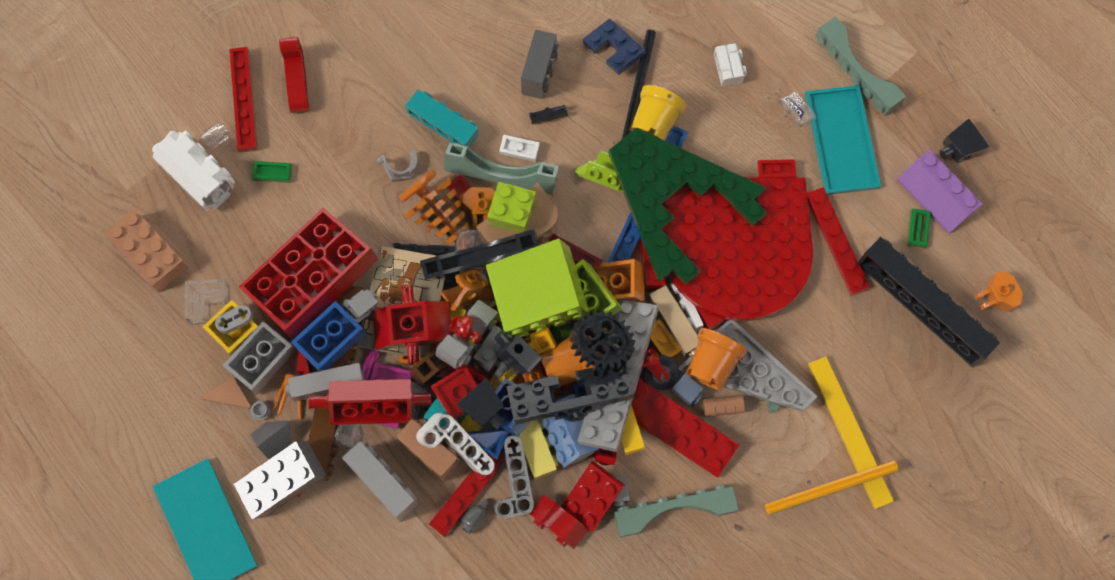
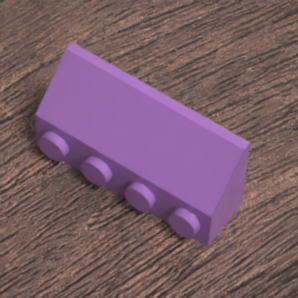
M928 150L897 179L926 211H931V216L948 234L982 205L973 193L931 150Z

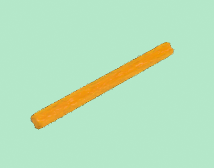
M891 461L767 503L764 507L766 513L770 515L897 472L899 468L896 461Z

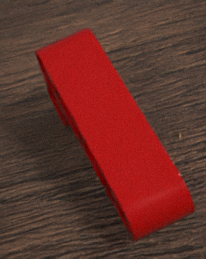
M298 36L279 39V47L284 59L290 113L309 111L304 54Z

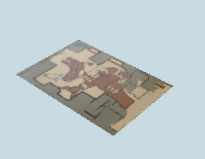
M379 246L377 254L379 260L375 263L370 290L378 298V303L374 310L388 305L402 304L401 286L404 285L406 287L407 285H414L415 302L440 301V292L443 289L445 275L425 280L420 260L435 257V255ZM372 312L363 319L362 328L365 335L358 341L357 347L376 350ZM411 321V323L407 325V327L411 328L413 322ZM431 343L418 346L419 359L429 354ZM407 347L376 350L407 356Z

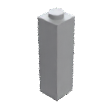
M359 363L288 378L289 385H286L288 397L291 396L295 402L309 399V396L329 394V381H364L362 367Z

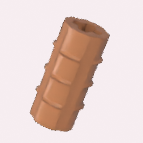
M732 395L730 397L722 396L720 398L703 399L704 416L715 417L717 415L725 416L727 414L744 413L743 396Z

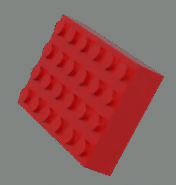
M322 208L251 274L239 288L294 340L379 259L365 242L326 209Z

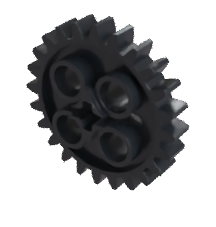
M594 310L592 315L587 312L584 318L580 316L570 333L572 335L569 342H572L571 349L576 350L574 356H581L579 362L586 361V368L593 365V371L600 367L602 373H604L606 368L612 372L614 367L619 370L621 364L625 366L632 357L635 350L633 346L636 340L632 339L634 333H628L631 326H624L626 320L618 321L619 315L613 318L612 312L605 315L603 310H601L600 315Z

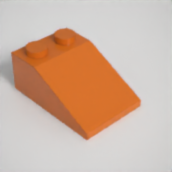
M631 259L599 265L596 273L618 303L620 300L644 302V265Z

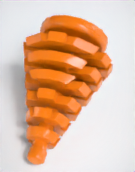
M432 169L398 197L401 202H406L415 194L422 199L404 215L405 218H411L427 205L430 209L414 222L415 224L420 225L434 213L437 218L425 227V230L430 232L442 222L444 227L435 236L440 238L449 231L452 235L444 242L451 244L457 240L459 244L455 248L458 250L474 247L471 242L474 240L473 234L467 237L464 233L470 228L469 223L467 222L461 228L457 225L465 217L464 211L454 219L449 216L461 206L460 201H456L446 211L442 207L457 194L455 188L441 200L437 201L435 199L440 192L452 183L450 177L430 192L426 185L436 176L435 170Z

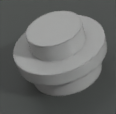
M257 401L251 406L250 414L255 420H265L270 415V406L264 401Z

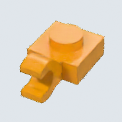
M549 327L532 333L529 337L530 339L525 340L533 350H536L537 354L557 346Z

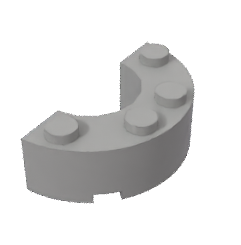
M478 300L468 311L467 316L473 319L472 330L480 332L481 341L470 345L468 338L460 340L455 334L452 337L447 335L437 347L436 357L455 369H459L463 365L468 366L473 358L472 354H476L482 346L481 342L489 330L492 331L497 324L495 318L498 312Z

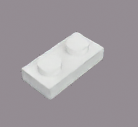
M503 135L499 154L536 162L540 142Z

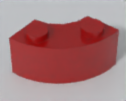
M544 494L529 513L535 519L533 523L540 529L545 527L557 537L556 541L563 547L568 545L575 549L588 531L579 520Z

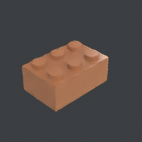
M411 419L396 436L397 440L445 482L460 465L457 452L450 446L445 448L442 441L433 448L418 443L416 438L417 432L424 423L420 420L416 422ZM429 433L425 436L426 442L431 440L432 436Z

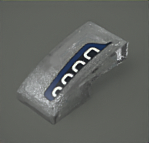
M797 92L779 100L788 116L792 115L798 127L816 119L814 112Z

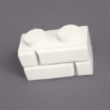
M736 43L715 47L714 58L721 87L742 84L744 77L747 76L746 67L742 66L741 63L743 59L741 49L738 50Z

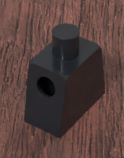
M967 119L943 141L945 148L939 152L944 160L952 156L956 163H960L984 154L989 145L971 120Z
M501 331L494 337L500 345L495 352L513 375L530 372L542 359L520 336L508 337L504 331Z
M486 378L457 403V408L481 427L490 422L497 430L505 423V420L498 414L504 405Z

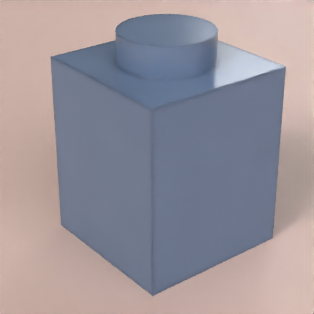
M684 374L673 387L671 393L690 407L692 403L696 405L703 397L700 394L703 388L688 375Z

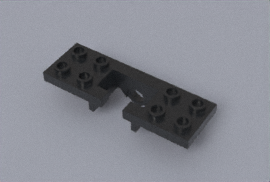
M621 364L619 370L614 367L612 372L606 368L604 373L601 372L600 367H597L596 371H593V368L575 371L577 384L584 383L587 396L556 402L553 389L560 388L557 375L507 386L515 425L555 416L556 420L579 421L588 413L594 412L595 407L634 399L635 393L627 365L623 366Z

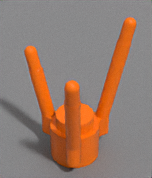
M285 375L284 381L281 383L280 390L272 406V410H275L282 396L277 412L278 415L282 413L287 398L286 385H289L288 378L296 377L295 375ZM302 400L298 401L299 419H302Z

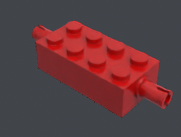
M411 379L329 381V394L327 396H309V409L327 408L329 410L330 425L409 423L411 420V407L413 405H431V392L413 393L411 391Z

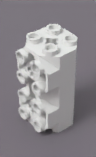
M174 130L170 131L165 139L153 146L152 151L154 154L152 157L205 211H209V207L213 209L218 208L229 198L230 193L228 191L230 188L233 190L235 183L231 174L224 167L221 168L217 160L212 155L209 156L199 143L196 144L193 137L186 130L183 133L175 132Z

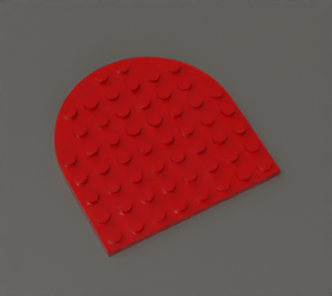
M745 177L766 188L755 201L767 214L753 227L714 187H711L699 197L686 184L662 204L674 217L673 221L664 227L662 231L700 270V273L686 285L671 272L669 275L678 291L701 310L733 321L762 319L787 307L805 286L813 263V243L806 177Z

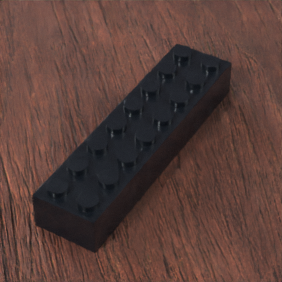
M880 236L858 261L860 267L972 368L985 360L1000 344L992 332L984 329L980 321L967 314L963 306L957 305L947 292L940 290L932 279L922 274L919 267L912 265L903 253L897 252L888 240Z

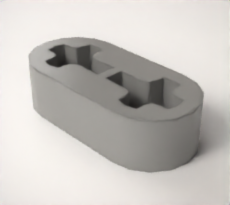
M238 306L220 315L215 322L216 328L223 334H229L249 324L253 319V313L247 306ZM244 311L245 313H247V314L245 315V316H246L245 319H242V318L240 317V316H241V313H240V312ZM224 320L229 322L227 328L222 326Z

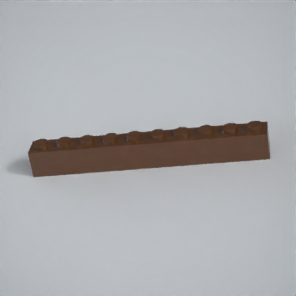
M350 286L337 299V303L342 307L345 299L351 300L352 297L361 290H364V288ZM356 343L329 369L351 365L352 361L356 360ZM315 408L308 442L327 475L321 480L328 481L329 476L332 477L334 465H332V460L337 455L338 445H336V440L341 435L342 426L330 425L329 410L327 408Z

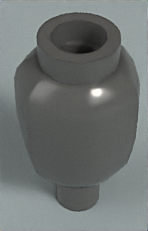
M483 499L480 505L471 507L462 518L461 529L468 534H471L472 531H477L486 519V509L490 503Z

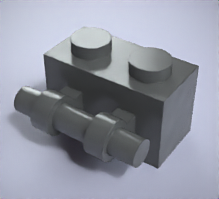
M494 326L474 356L472 363L487 373L495 366L498 368L495 375L502 378L509 369L502 361L498 360L499 357L495 352L500 345L494 337L503 330Z

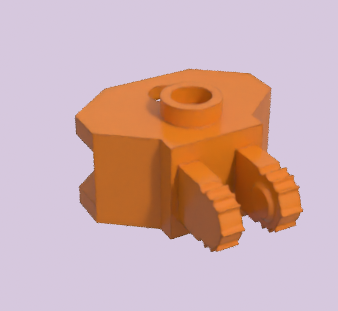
M472 187L459 196L461 206L470 215L472 230H476L477 216H482V222L487 219L495 194L492 188Z
M1001 270L989 278L987 289L974 295L976 300L982 299L985 296L988 298L989 302L983 303L980 306L981 310L998 307L1009 312L1021 305L1023 292L1015 277Z

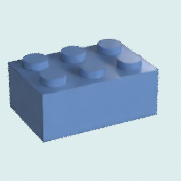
M573 394L556 400V402L569 400L576 397ZM555 416L540 419L562 468L584 461L599 449L578 443L584 418L574 422L565 419L556 420Z

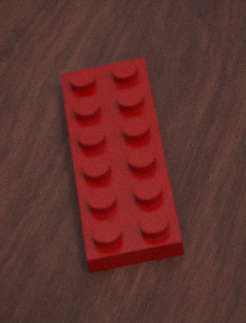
M639 379L635 390V398L631 404L637 424L718 478L740 444L642 379Z

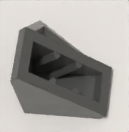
M290 421L266 422L250 434L257 447L269 460L290 446Z

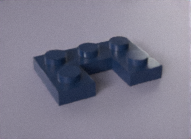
M610 18L583 38V44L594 54L608 43L617 51L606 60V63L618 75L646 54V50Z

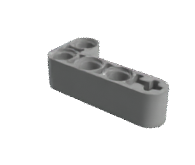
M509 436L504 441L503 452L512 497L498 500L495 503L494 511L501 518L525 515L530 513L534 507L522 441L517 436ZM511 439L513 442H517L514 451L515 453L519 452L520 456L509 457V454H513L512 448L507 446ZM514 459H518L521 462L520 469L516 471L511 467V462ZM518 479H522L525 482L522 490L515 488V482ZM522 499H526L529 503L526 510L519 509V501ZM502 503H507L509 506V511L506 514L499 512V506Z

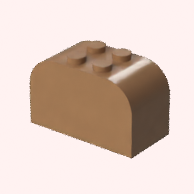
M537 183L528 189L536 192V202L527 231L536 230L539 243L543 245L549 242L553 233H557L558 210L554 202ZM487 219L476 226L478 240L482 244L519 234L488 225Z

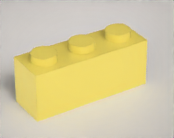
M540 419L530 421L519 436L534 481L557 472L556 466H559L555 454L551 455L549 448L552 446L548 436L544 437L542 430L545 428L542 426Z

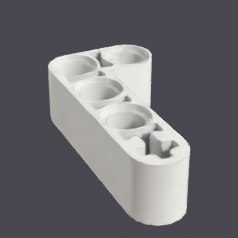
M440 412L434 414L417 432L416 438L418 443L429 448L437 446L444 439L469 467L477 473L488 475L494 469L493 460L450 415ZM442 418H445L446 423L440 428L439 422ZM430 432L432 436L431 440L429 442H426L425 436L427 433ZM458 432L459 438L454 442L453 435ZM471 446L472 452L467 456L466 450Z

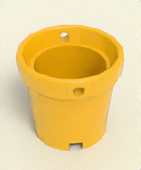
M645 85L642 88L640 94L641 101L630 130L633 131L635 128H638L665 141L678 116H682L687 104L681 97L667 89L655 85Z

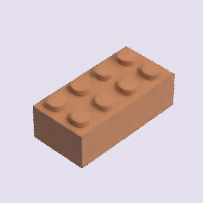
M135 208L104 232L158 292L189 268Z

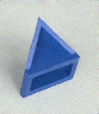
M503 429L467 432L488 456L495 459L498 458L508 435V431Z

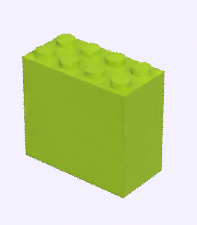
M560 239L486 265L504 332L513 337L520 336L524 339L529 337L530 333L538 332L553 325L555 327L566 324L567 320H579L580 316L584 318V314L589 313L570 247Z

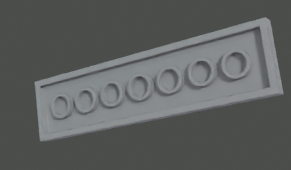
M620 300L619 304L622 309L615 316L619 315L618 321L626 320L624 326H631L628 333H634L632 339L636 340L633 346L635 350L632 357L626 363L635 393L658 313V305ZM633 399L595 407L594 412H590L584 417L578 443L580 445L618 452Z

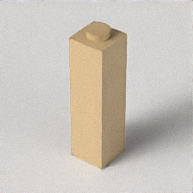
M665 285L649 294L648 301L650 304L658 305L657 315L682 349L681 354L683 357L694 355L698 344V336L667 286Z

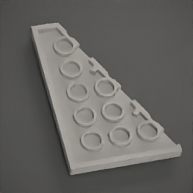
M728 320L716 331L735 340L747 349V354L743 360H739L724 385L725 388L804 412L817 399L818 396L735 321ZM693 355L679 367L681 374H686Z

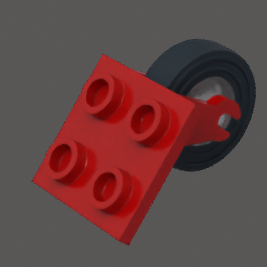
M648 347L642 368L645 367L644 377L646 382L660 391L672 388L679 379L677 363L669 356L658 355L656 348Z

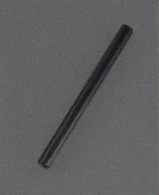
M648 29L646 31L643 44L646 54L639 61L622 139L631 132L630 128L641 101L640 94L645 84L656 35L655 30Z

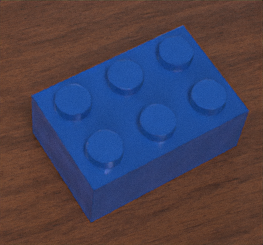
M335 301L291 343L318 371L328 370L365 335V332Z

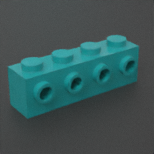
M417 89L405 105L408 115L452 143L465 145L470 148L479 136L478 126L473 121L465 120L459 112L451 111L442 101L437 102L426 91L422 92Z

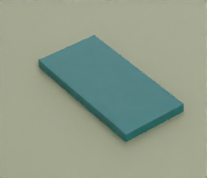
M860 85L806 91L804 95L822 184L826 194L834 195L880 189L881 183Z
M207 458L152 486L193 580H233L258 567L210 459Z

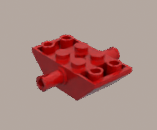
M414 285L401 286L402 304L388 305L372 311L375 349L407 347L408 365H414V363L420 361L418 346L442 342L447 335L452 337V331L450 330V303L447 301L415 302ZM411 321H412V322H413L412 327H411V328L407 327V325H409V324L411 323Z

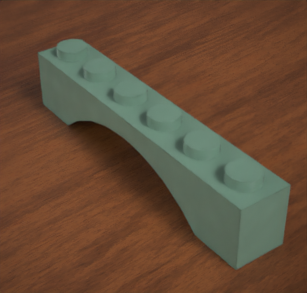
M836 16L819 27L815 36L818 43L828 50L832 58H835L840 68L851 77L852 82L855 85H860L864 96L874 103L877 111L886 116L903 103L906 96L895 83L875 77L858 63L849 47L847 29Z
M452 142L447 147L444 160V171L497 183L502 182L524 189H530L538 183L546 194L553 195L559 166L542 162L525 167L503 166L484 159L468 146Z
M726 484L716 486L714 491L709 492L707 489L695 491L696 495L688 496V493L676 495V499L669 500L668 497L656 500L657 503L650 505L649 502H642L632 509L629 506L617 508L618 512L614 513L619 538L639 534L652 519L662 513L675 509H697L708 512L716 517L736 513L739 509L733 486L727 488Z

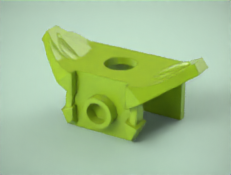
M600 151L596 156L598 157L597 160L588 161V163L576 168V175L623 193L607 152Z

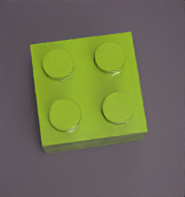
M498 182L487 216L488 225L517 233L526 232L536 202V192Z

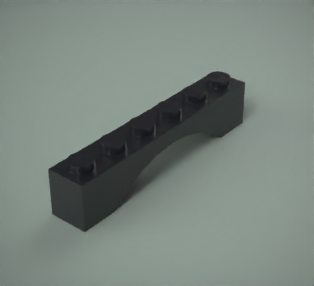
M533 229L482 245L420 260L424 278L428 280L495 262L540 246L537 232Z

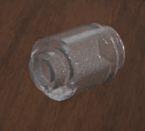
M216 123L203 131L204 134L201 135V138L208 148L215 147L228 139L227 134L230 132L224 123L221 125Z

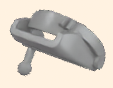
M410 150L411 163L405 171H395L390 168L384 155L377 158V162L379 164L383 163L384 169L391 181H399L414 177L417 155L415 151Z

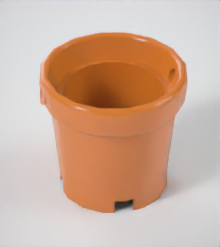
M701 328L697 337L698 344L686 375L692 379L695 376L698 382L715 390L719 389L722 391L739 360H743L747 354V349L723 334Z
M571 334L569 338L557 343L556 348L539 354L542 358L541 362L547 377L557 375L560 387L577 382L575 371L588 369L586 368V361L579 362L581 356H574L576 350L571 349L572 342H569Z

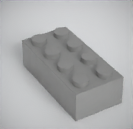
M360 441L342 457L343 460L401 522L418 506L415 502L418 498L408 487L405 490L403 489L404 483L395 473H389L391 469L382 458L378 460L375 458L378 454L368 443L364 445Z

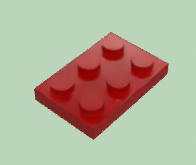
M592 461L561 508L579 520L589 531L593 532L625 484L595 461Z

